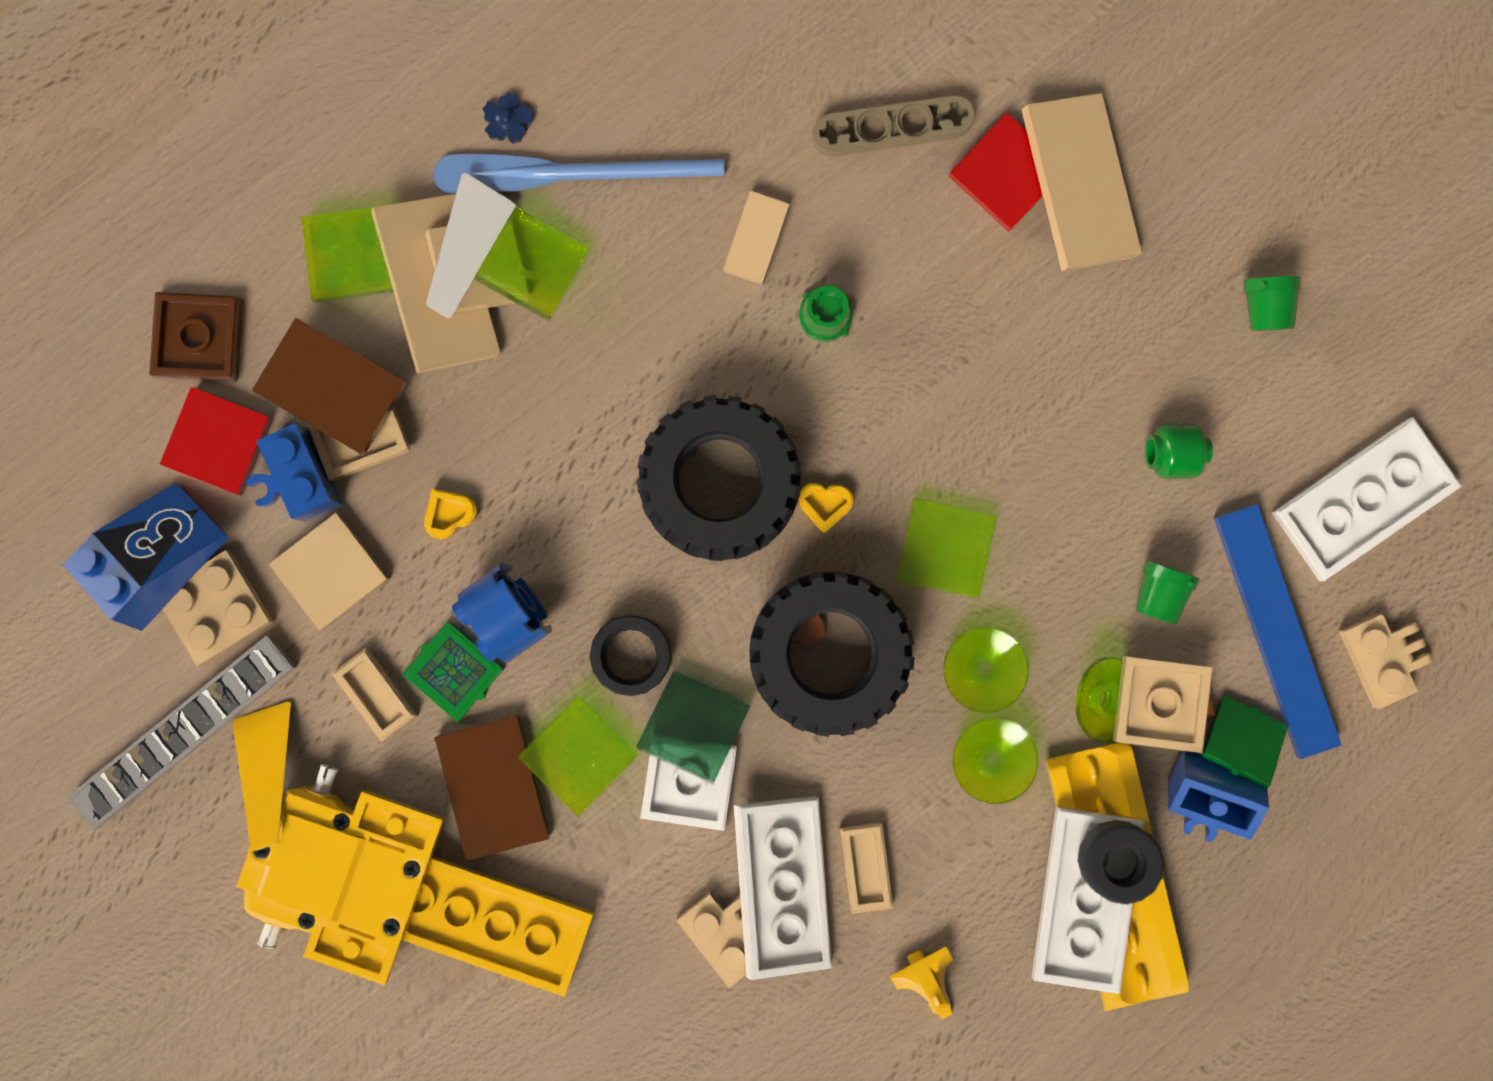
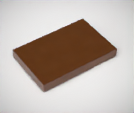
M295 317L251 391L365 456L408 383Z
M519 714L434 737L466 861L550 838Z

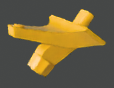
M947 947L925 957L922 950L910 954L907 957L910 966L890 976L897 990L910 989L916 991L929 1002L928 1005L933 1013L939 1015L941 1019L952 1015L953 1011L945 989V972L953 958Z

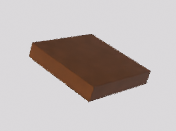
M155 292L149 375L158 378L237 382L243 299L239 296Z

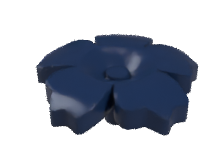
M507 92L505 96L499 97V105L492 101H487L482 109L485 113V121L490 123L485 128V133L489 135V138L503 141L507 135L511 144L521 142L526 134L524 126L530 125L533 122V112L527 109L525 104L519 105L518 95L511 94L510 92Z

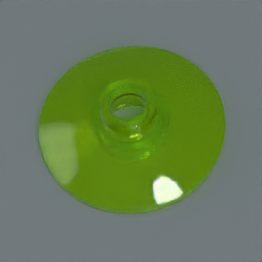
M982 627L963 633L951 644L944 658L943 676L950 694L957 702L973 711L991 713L1009 707L1021 696L1028 681L1029 665L1022 646L1014 637L996 628ZM986 661L991 666V672L987 677L982 678L977 674L976 667L980 662Z
M1104 657L1098 659L1088 667L1078 685L1075 700L1077 720L1082 731L1095 741H1113L1122 659Z
M988 718L975 722L962 732L954 746L952 766L959 785L971 797L989 804H1002L1017 799L1029 789L1037 773L1038 754L1032 738L1022 727L1006 719ZM990 752H997L1000 756V762L995 767H988L985 762V758Z

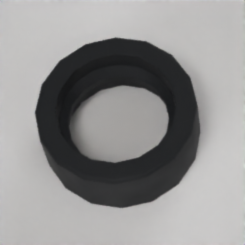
M634 615L614 618L602 626L592 641L590 651L592 671L601 685L615 694L630 697L645 694L659 685L669 671L672 658L670 642L662 628L648 618ZM628 630L639 631L648 636L654 644L656 651L655 665L650 673L642 679L633 681L621 679L615 675L609 668L606 658L607 647L613 637Z

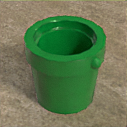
M1279 276L1244 280V293H1246L1251 331L1295 329L1301 277Z
M826 285L818 287L809 293H803L804 299L800 304L798 317L800 326L807 336L815 341L831 342L842 336L847 337L849 335L848 329L851 326L853 310L851 302L842 290L835 286Z
M1146 560L1142 570L1144 575L1135 610L1156 619L1177 624L1193 590L1196 591L1200 578Z

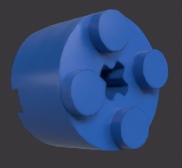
M505 563L498 564L458 594V601L452 605V610L458 620L465 626L470 625L479 638L476 640L477 648L490 662L499 658L508 663L552 632L551 625L543 626L542 620L547 618L548 615L538 597L522 577L514 582L507 575L513 569Z

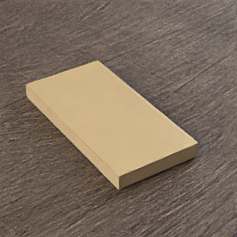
M1102 93L1026 105L1022 109V114L1061 271L1127 260L1141 255L1142 251Z
M455 194L373 207L371 212L417 374L495 358L501 354L488 308L454 313L451 318H446L426 305L435 271L425 233L429 228L448 225Z

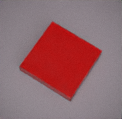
M1008 113L992 127L948 176L1008 232L1043 197L1027 131Z
M191 386L159 464L242 496L247 484L246 480L250 477L260 452L256 441L266 436L273 418Z

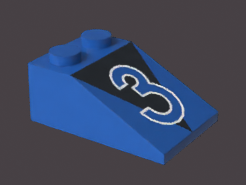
M174 483L93 532L63 566L111 620L143 631L229 536L180 484Z

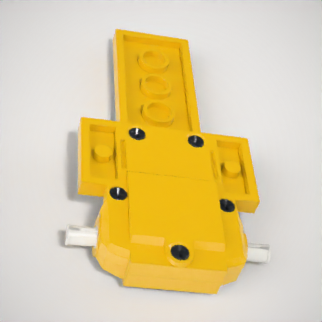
M326 764L320 765L314 786L294 787L286 790L283 794L278 843L257 851H252L249 846L248 855L236 887L245 890V911L252 917L258 918L265 923L257 944L261 947L266 945V949H275L281 928L300 929L311 933L303 957L382 985L389 981L402 941H406L565 997L595 913L580 906L433 856L446 819L445 817L367 790L361 792L354 810L338 798L337 794L330 791L338 769L335 767L330 768Z

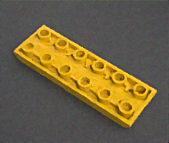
M1117 742L1044 759L1056 807L1141 819L1144 821L1143 830L1153 837L1137 766L1130 744ZM1163 877L1155 892L1143 901L1132 904L1120 994L1099 991L1105 1011L1189 991L1188 979Z

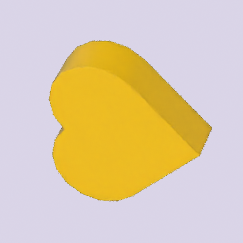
M809 483L801 489L798 504L806 516L824 534L852 508L853 494L850 489L841 484H834L826 488L819 483Z
M432 488L424 519L426 532L436 539L446 540L456 534L459 527L470 526L476 521L478 516L477 504L472 498L465 495Z

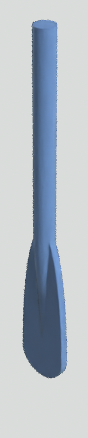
M451 154L439 160L434 169L435 183L440 191L446 195H456L462 173L471 175L498 193L537 188L564 180L725 176L724 159L559 164L553 161L523 156Z

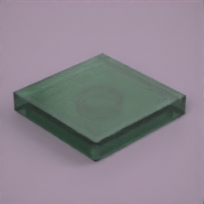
M673 670L636 747L653 757L714 785L750 710V705Z

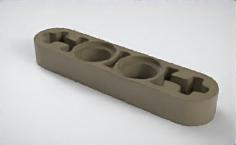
M947 96L829 113L816 121L813 127L812 141L819 153L825 156H839L956 139L964 136L969 131L974 120L975 111L968 99L962 96ZM951 108H956L958 115H965L959 126H954L953 121L950 119L940 120L937 124V130H932L933 115L931 110H936L935 119L947 117ZM909 113H917L923 117L925 128L919 133L907 132L902 125L903 117ZM868 119H876L883 124L884 134L878 139H868L861 132L862 123ZM848 122H854L853 136L856 142H849L850 134L839 135L836 144H829L828 138L820 137V135L825 134L827 126H833L836 133L848 131Z

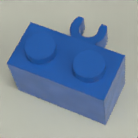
M294 423L256 441L271 473L269 476L255 474L246 480L247 485L250 487L258 486L261 483L267 486V494L255 501L256 506L269 507L276 503L281 495L290 518L305 522L343 504L333 481L328 480L309 428Z
M1182 751L1168 779V811L1184 816V833L1190 834L1192 828L1197 824L1206 825L1205 840L1209 842L1217 836L1218 828L1252 840L1269 809L1268 790L1240 775L1232 776L1230 770L1202 757L1201 754L1196 752Z

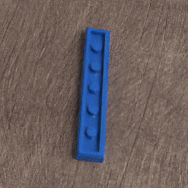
M1258 504L1214 518L1284 723L1288 726L1287 731L1296 757L1303 759L1342 746Z

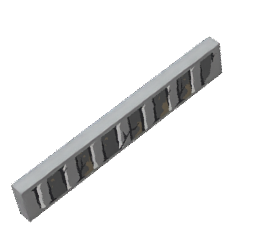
M266 635L67 796V798L93 830L100 828L297 667L271 635Z

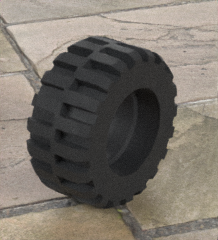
M716 395L703 396L704 400L694 403L689 400L679 405V410L671 415L667 413L659 420L660 425L654 432L650 431L644 442L646 446L643 454L639 456L637 466L639 469V479L637 480L638 493L640 494L642 507L647 518L656 531L675 548L696 558L708 559L710 561L736 560L747 557L758 550L760 551L779 536L787 526L799 500L802 474L800 461H798L796 446L792 438L788 437L784 431V426L776 417L772 418L765 412V408L756 403L750 405L742 402V398L729 396L728 399L716 398ZM711 440H728L744 447L755 459L760 473L759 490L752 504L744 512L728 519H711L698 514L686 503L680 489L679 477L685 458L694 448Z
M839 571L812 573L788 583L777 591L759 613L752 630L749 648L753 679L762 699L780 719L782 718L791 724L792 727L803 732L805 730L815 733L817 736L829 737V735L847 736L855 734L854 731L863 728L869 729L878 723L877 720L885 714L889 715L897 706L895 703L901 694H905L910 684L907 681L910 670L914 669L915 657H912V645L914 644L912 631H909L905 621L907 618L902 609L898 608L893 602V597L884 589H880L872 581L862 576L858 577L848 574V572ZM828 612L840 613L855 620L865 631L871 648L869 667L863 678L852 688L833 694L821 693L806 686L794 672L790 658L792 639L798 628L809 618Z

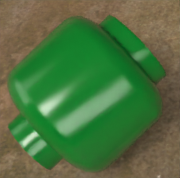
M1195 424L1161 425L1155 430L1153 435L1148 436L1145 444L1147 466L1153 469L1156 475L1162 479L1196 478L1203 472L1205 465L1210 463L1213 457L1211 440L1205 438L1202 429Z

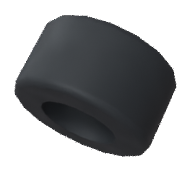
M1112 820L1100 823L1087 832L1079 847L1078 865L1081 876L1094 892L1112 903L1128 905L1143 901L1155 892L1163 877L1164 859L1160 846L1151 834L1130 822ZM1126 845L1136 854V867L1125 878H1113L1105 870V856L1112 847Z

